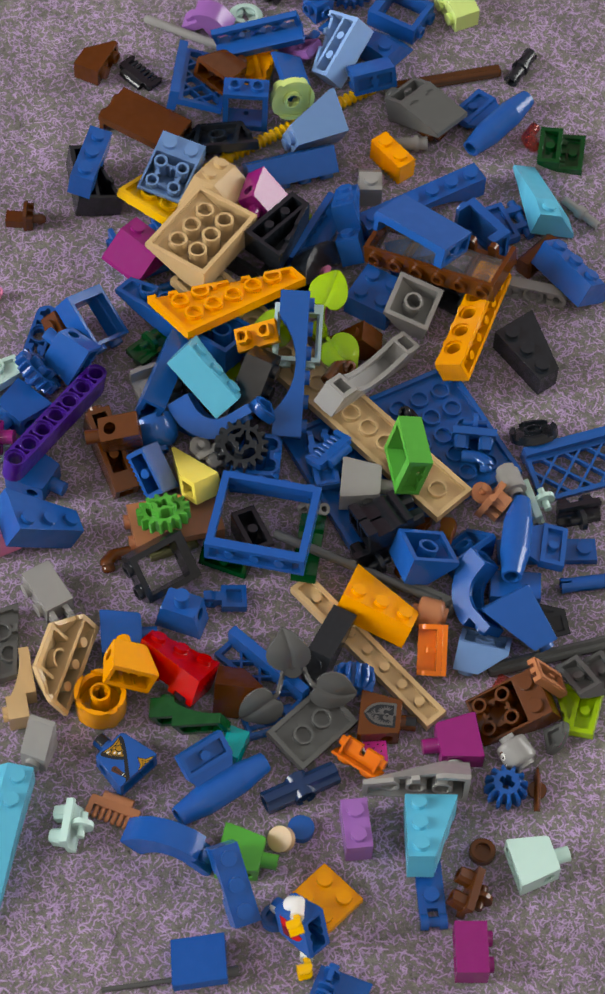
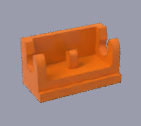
M418 625L416 675L446 677L448 625Z

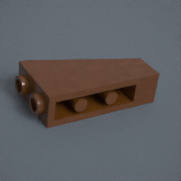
M96 405L89 408L88 412L85 413L83 429L98 428L97 419L112 416L109 405L104 407ZM101 443L91 444V448L114 500L138 492L139 483L133 469L130 468L129 460L126 459L128 455L126 450L104 452Z

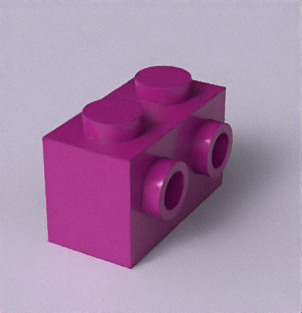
M454 921L452 940L455 983H488L490 973H494L495 963L494 956H489V947H493V932L488 931L487 921Z

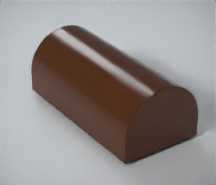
M546 234L517 259V264L514 265L516 271L525 278L530 279L539 271L531 261L543 242L558 238L551 234Z

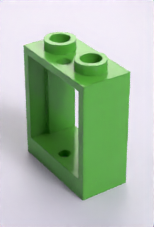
M398 416L384 446L395 494L419 495L433 466L422 417Z

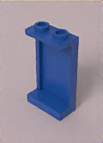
M405 194L379 208L373 217L375 220L373 230L379 231L385 226H389L436 253L433 265L439 269H442L467 252L472 232Z

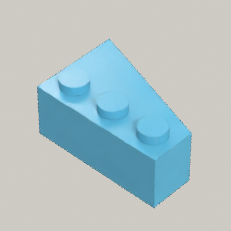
M197 335L180 348L167 362L170 368L216 419L238 401L241 396L238 385L228 378L222 367L216 362Z
M405 794L403 824L406 877H434L444 844L456 816L458 794Z

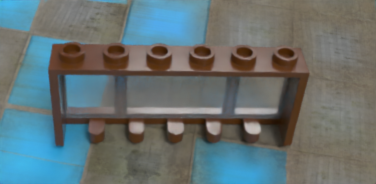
M385 226L379 231L373 230L363 246L366 263L396 273L402 271L437 286H443L491 302L495 301L501 286L513 266L517 264L515 246H511L507 255L502 256L499 255V245L496 242L490 243L488 251L479 249L477 238L471 235L467 252L442 269L433 265L436 253L389 226Z

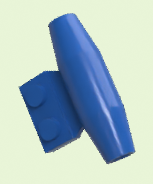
M478 88L459 105L467 112L468 116L458 124L466 129H474L464 142V148L471 156H477L497 144L525 117L534 105L533 97L528 92L522 91L499 105L495 97Z
M525 495L513 496L502 528L499 552L502 579L511 584L520 582L528 559L537 564V567L562 573L565 565L568 528L548 523L533 526L530 498Z
M221 730L214 731L174 756L185 779L196 786L172 808L173 815L178 823L187 825L207 817L248 792L271 771L270 764L265 756L258 753L233 763V752Z

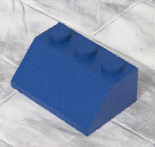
M560 239L545 240L531 263L577 307L603 303L605 301V283L599 278L598 273L589 269L583 263V259L567 248L568 246L564 241Z

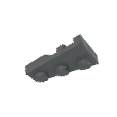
M18 603L0 608V684L15 680L18 676Z

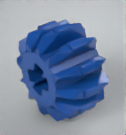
M348 661L347 663L341 662L339 665L334 666L335 672L342 673L350 679L352 685L357 690L356 697L361 695L362 690L373 692L376 678L374 668L369 666V664L359 663V661Z
M503 764L500 771L493 768L490 775L485 777L484 783L486 785L483 788V792L488 795V803L497 801V809L501 807V804H505L507 811L511 809V805L518 808L521 805V800H525L527 797L528 781L524 780V772L515 773V766L511 770H507Z

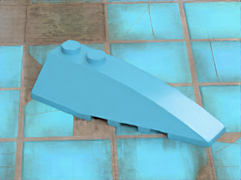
M9 762L0 764V908L36 781L34 767Z

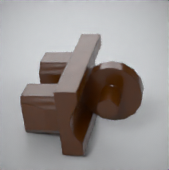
M462 866L456 871L453 880L455 883L463 886L464 889L462 892L454 888L448 895L446 904L457 910L455 917L463 920L465 914L473 913L474 910L482 912L483 906L489 907L492 905L493 896L488 893L489 887L482 885L486 869L479 866L473 871Z

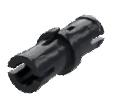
M527 48L522 56L512 64L511 71L504 78V81H507V85L516 87L522 76L527 75L529 67L537 58V54H535L536 52L533 49Z

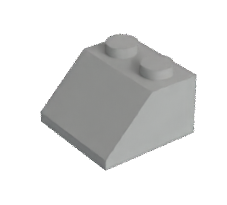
M401 271L383 314L400 331H404L408 335L422 340L429 328L444 290Z

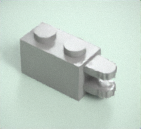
M49 560L21 573L23 583L20 585L21 590L26 598L31 597L33 600V608L38 617L43 616L47 623L59 620V617L62 615L66 618L75 616L72 611L74 610L73 596Z

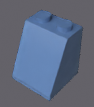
M335 88L329 89L291 123L282 135L283 138H281L285 151L289 153L319 145L336 143L349 131Z

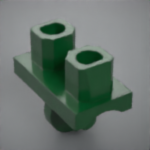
M156 328L150 332H143L142 338L126 348V354L133 359L137 366L147 365L159 356L167 337Z

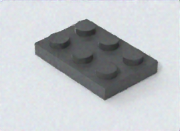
M309 695L271 727L265 735L298 770H305L336 743L342 735L352 729L358 720L344 705L337 708H322L315 705Z

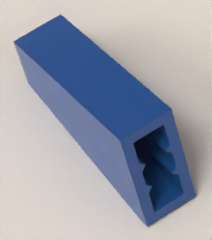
M172 329L163 344L134 409L137 412L138 419L152 413H156V416L159 417L167 406L178 379V375L170 368L167 362L180 348L191 340L185 338L179 331Z

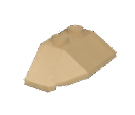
M214 156L193 176L177 208L198 185L237 204L246 178L235 165L227 162L224 158Z
M85 614L48 623L32 666L36 681L47 702L63 716H68L74 699L75 684L83 675L100 628Z

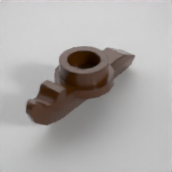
M536 767L533 782L528 785L527 789L529 796L533 798V809L535 812H540L541 799L545 797L547 792L545 784L541 782L539 767Z

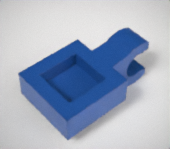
M221 585L220 591H203L206 608H215L221 605V612H247L246 585Z

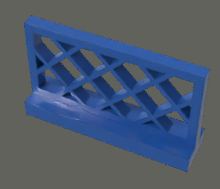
M180 39L166 109L175 110L176 104L221 114L223 96L217 92H212L209 86L202 83L189 71L195 69L197 62L191 57L198 58L209 53L188 48L189 41ZM193 82L196 86L190 87L187 83ZM203 91L206 95L200 96L197 92ZM191 95L194 99L184 98V96ZM212 100L217 105L210 104L207 101Z
M605 426L556 438L542 445L523 447L520 459L523 465H526L536 495H538L537 489L542 487L544 482L557 488L554 494L555 501L605 488V472L593 466L596 457L605 460V454L600 452L602 446H605ZM587 451L594 455L590 464L577 458L580 452ZM564 457L572 461L569 468L566 470L554 464L557 458ZM542 463L549 468L545 476L535 472L533 464ZM574 463L587 469L583 478L570 472ZM551 469L564 474L560 484L547 478ZM589 471L603 477L600 483L594 484L585 479ZM567 476L580 483L577 489L571 490L563 486Z

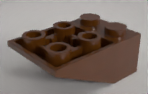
M532 667L465 701L469 712H475L480 737L484 747L498 743L500 739L511 732L514 736L527 734L543 729L562 719L552 694L534 683L533 678L535 676L530 672Z

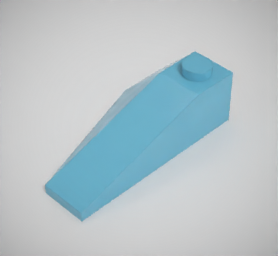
M514 165L513 171L530 233L573 238L574 234L568 216L536 168Z

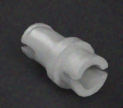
M427 136L394 137L407 151L419 153V150H428Z

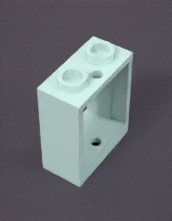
M275 302L274 318L277 320V329L280 336V302ZM314 304V313L309 312V318H317L315 356L311 357V361H306V369H315V366H320L324 305ZM279 343L272 346V353L278 355ZM279 355L281 356L279 366L282 368H291V364H296V356Z

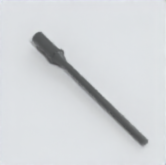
M238 965L228 966V978L240 976ZM172 977L101 987L102 993L168 984L172 983Z

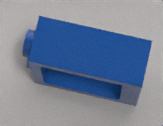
M376 0L368 10L367 25L413 45L417 39L420 40L423 37L426 26H431L436 16L434 13L435 3L428 0ZM393 3H396L420 15L413 25H409L385 13Z
M224 77L222 122L242 121L250 131L267 132L270 80ZM229 99L262 101V110L229 108Z
M100 284L66 297L55 307L66 328H74L102 346L97 355L107 350L108 346L113 349L124 342L122 338L129 333ZM87 304L108 336L98 342L77 310Z

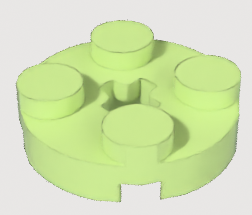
M291 77L276 81L269 96V104L273 112L283 120L297 119L307 108L314 104L315 100L313 89L303 77ZM291 96H297L296 98H293L292 102H289L288 99Z

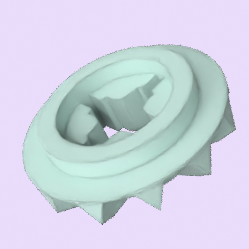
M250 3L235 5L230 10V13L236 18L234 24L247 22L243 18L244 14L249 19L248 21L263 18L261 9Z

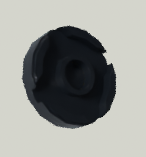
M543 419L521 422L519 428L515 429L513 426L509 431L511 443L517 446L542 445L553 441L558 436L556 423L551 422V424H548L547 420Z

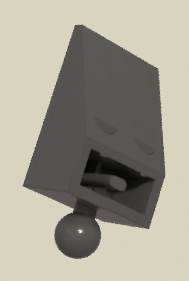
M413 77L399 88L392 87L385 92L384 99L390 122L436 138L442 136L468 116L462 107L433 83L417 77Z

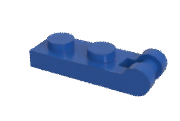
M440 859L434 877H415L420 931H429V928L439 927V930L448 929ZM427 912H437L438 916L428 917Z

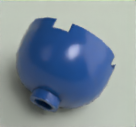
M163 411L164 416L157 417L156 413H152L140 418L143 447L158 441L163 454L169 452V447L176 442L179 433L178 423L170 411Z

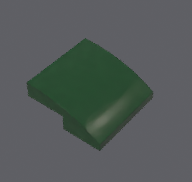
M541 127L537 164L559 173L582 176L586 136L563 134L564 128Z

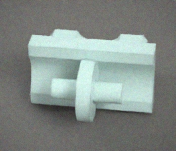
M525 479L524 482L527 490L524 495L531 500L533 525L536 523L538 525L544 524L546 522L540 507H544L545 511H550L552 509L550 504L555 501V495L553 492L545 491L543 487L537 489L538 495L535 496L529 479Z
M74 797L67 798L66 804L54 806L53 819L57 823H62L61 828L51 829L48 836V841L53 846L64 847L69 853H76L78 840L83 839L85 833L93 831L95 825L93 821L88 819L89 813L75 803L76 799Z

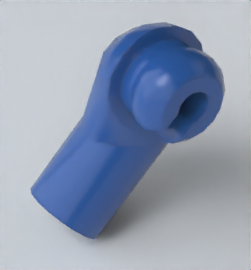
M462 450L461 462L480 463V472L491 473L493 471L492 465H494V461L491 457L481 451Z

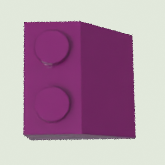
M137 217L119 230L102 255V259L126 278L133 277L142 281L164 265L161 260L145 247L146 241L156 231Z

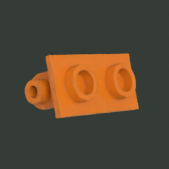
M342 735L339 740L341 745L331 751L341 763L352 765L367 779L384 775L385 772L383 770L388 764L384 756L370 747L363 755L361 752L365 744L351 735Z

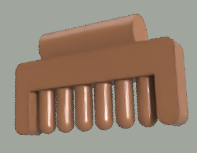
M108 790L104 791L103 796L92 794L84 810L89 813L88 816L91 814L92 818H95L98 814L97 819H103L105 823L111 817V825L115 824L118 815H120L116 826L120 827L124 820L122 825L124 830L129 818L141 816V812L133 808L135 800Z

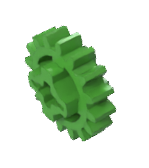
M164 493L160 497L158 494H154V498H145L146 503H139V508L136 509L138 526H142L143 531L149 529L151 534L155 531L163 534L165 530L172 533L173 528L182 529V524H188V518H191L189 501H185L184 496L178 498L177 493L173 495Z

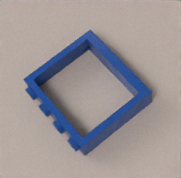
M223 470L204 541V558L304 576L321 505L322 487H316L312 484L294 483L285 479L267 478L263 475L255 476L239 471ZM228 489L310 504L299 552L217 538L216 533Z

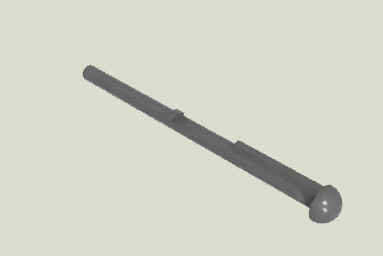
M278 529L275 530L272 537L300 549L302 539ZM311 543L310 554L355 571L358 560H351ZM363 567L383 584L419 599L427 596L444 601L445 608L449 609L448 615L456 614L452 603V596L425 585L404 584L402 578L400 580L378 570Z

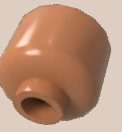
M423 596L419 603L414 602L413 608L419 614L414 623L415 626L418 628L419 624L445 625L449 611L448 608H445V602Z

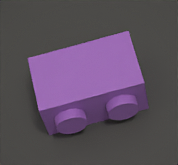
M367 797L340 800L339 817L345 861L372 859L374 845Z

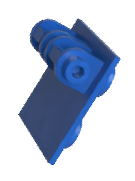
M330 963L329 966L321 965L310 994H370L373 984L339 971V965Z

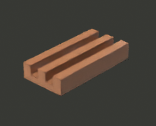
M536 657L527 660L528 665L532 667L530 672L535 676L533 678L534 683L559 699L568 695L561 673Z

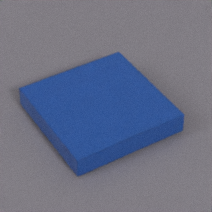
M224 932L170 940L172 988L174 992L229 984L226 936Z

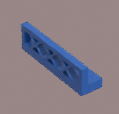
M296 10L210 30L211 37L216 44V50H228L236 57L239 55L246 57L305 43L303 24ZM294 19L293 22H288V23L284 22V21H288V20ZM228 35L227 37L219 38V36Z
M329 191L317 208L290 254L286 267L291 264L293 258L301 249L324 241H332L338 233L330 208L334 193Z
M237 626L232 627L228 631V642L214 653V657L224 666H240V668H243V666H255L258 669V675L252 676L260 684L261 681H273L278 685L280 670L274 669L268 664L266 650ZM233 647L240 653V660H228L224 654ZM285 676L282 690L277 699L280 700V697L291 696L296 702L288 709L284 706L283 716L309 696V686L298 677L289 678Z

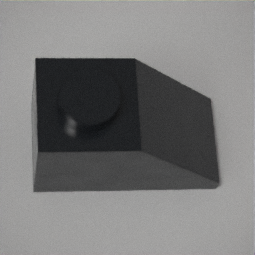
M254 505L231 513V531L236 541L266 547L274 546V541Z

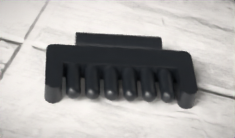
M133 55L120 63L121 71L119 75L138 91L141 88L151 91L162 83V77L154 76L153 72L150 73L149 69L146 70V67L139 63L138 60H135Z

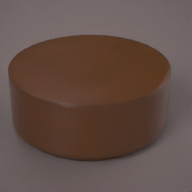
M479 838L471 843L469 857L476 865H489L495 858L496 848L490 840Z

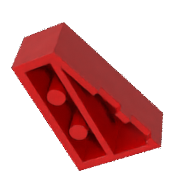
M152 630L141 639L140 644L148 647L158 670L159 677L156 681L162 680L169 686L168 691L170 693L176 694L178 692L186 698L185 704L190 708L211 689L220 664L213 660L211 656L199 653L185 643L176 642L160 631Z

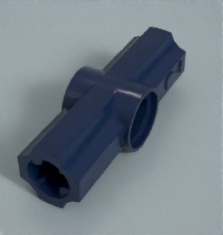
M330 761L307 772L299 770L290 774L283 783L260 792V798L265 810L271 815L295 803L300 806L306 800L308 802L312 801L318 793L340 784L341 778L335 764Z

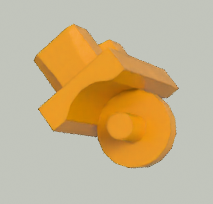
M275 318L234 329L237 350L240 354L248 352L255 345L260 348H266L267 346L281 343Z

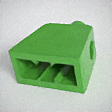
M226 822L221 842L230 839L238 842L249 881H258L261 868L277 870L279 855L265 852L266 837Z

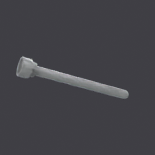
M150 15L144 17L146 24L216 49V44L210 37Z

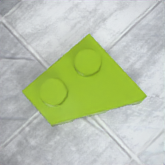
M565 684L568 695L561 699L557 697L563 721L569 723V735L593 740L604 695L593 698H580L569 684Z

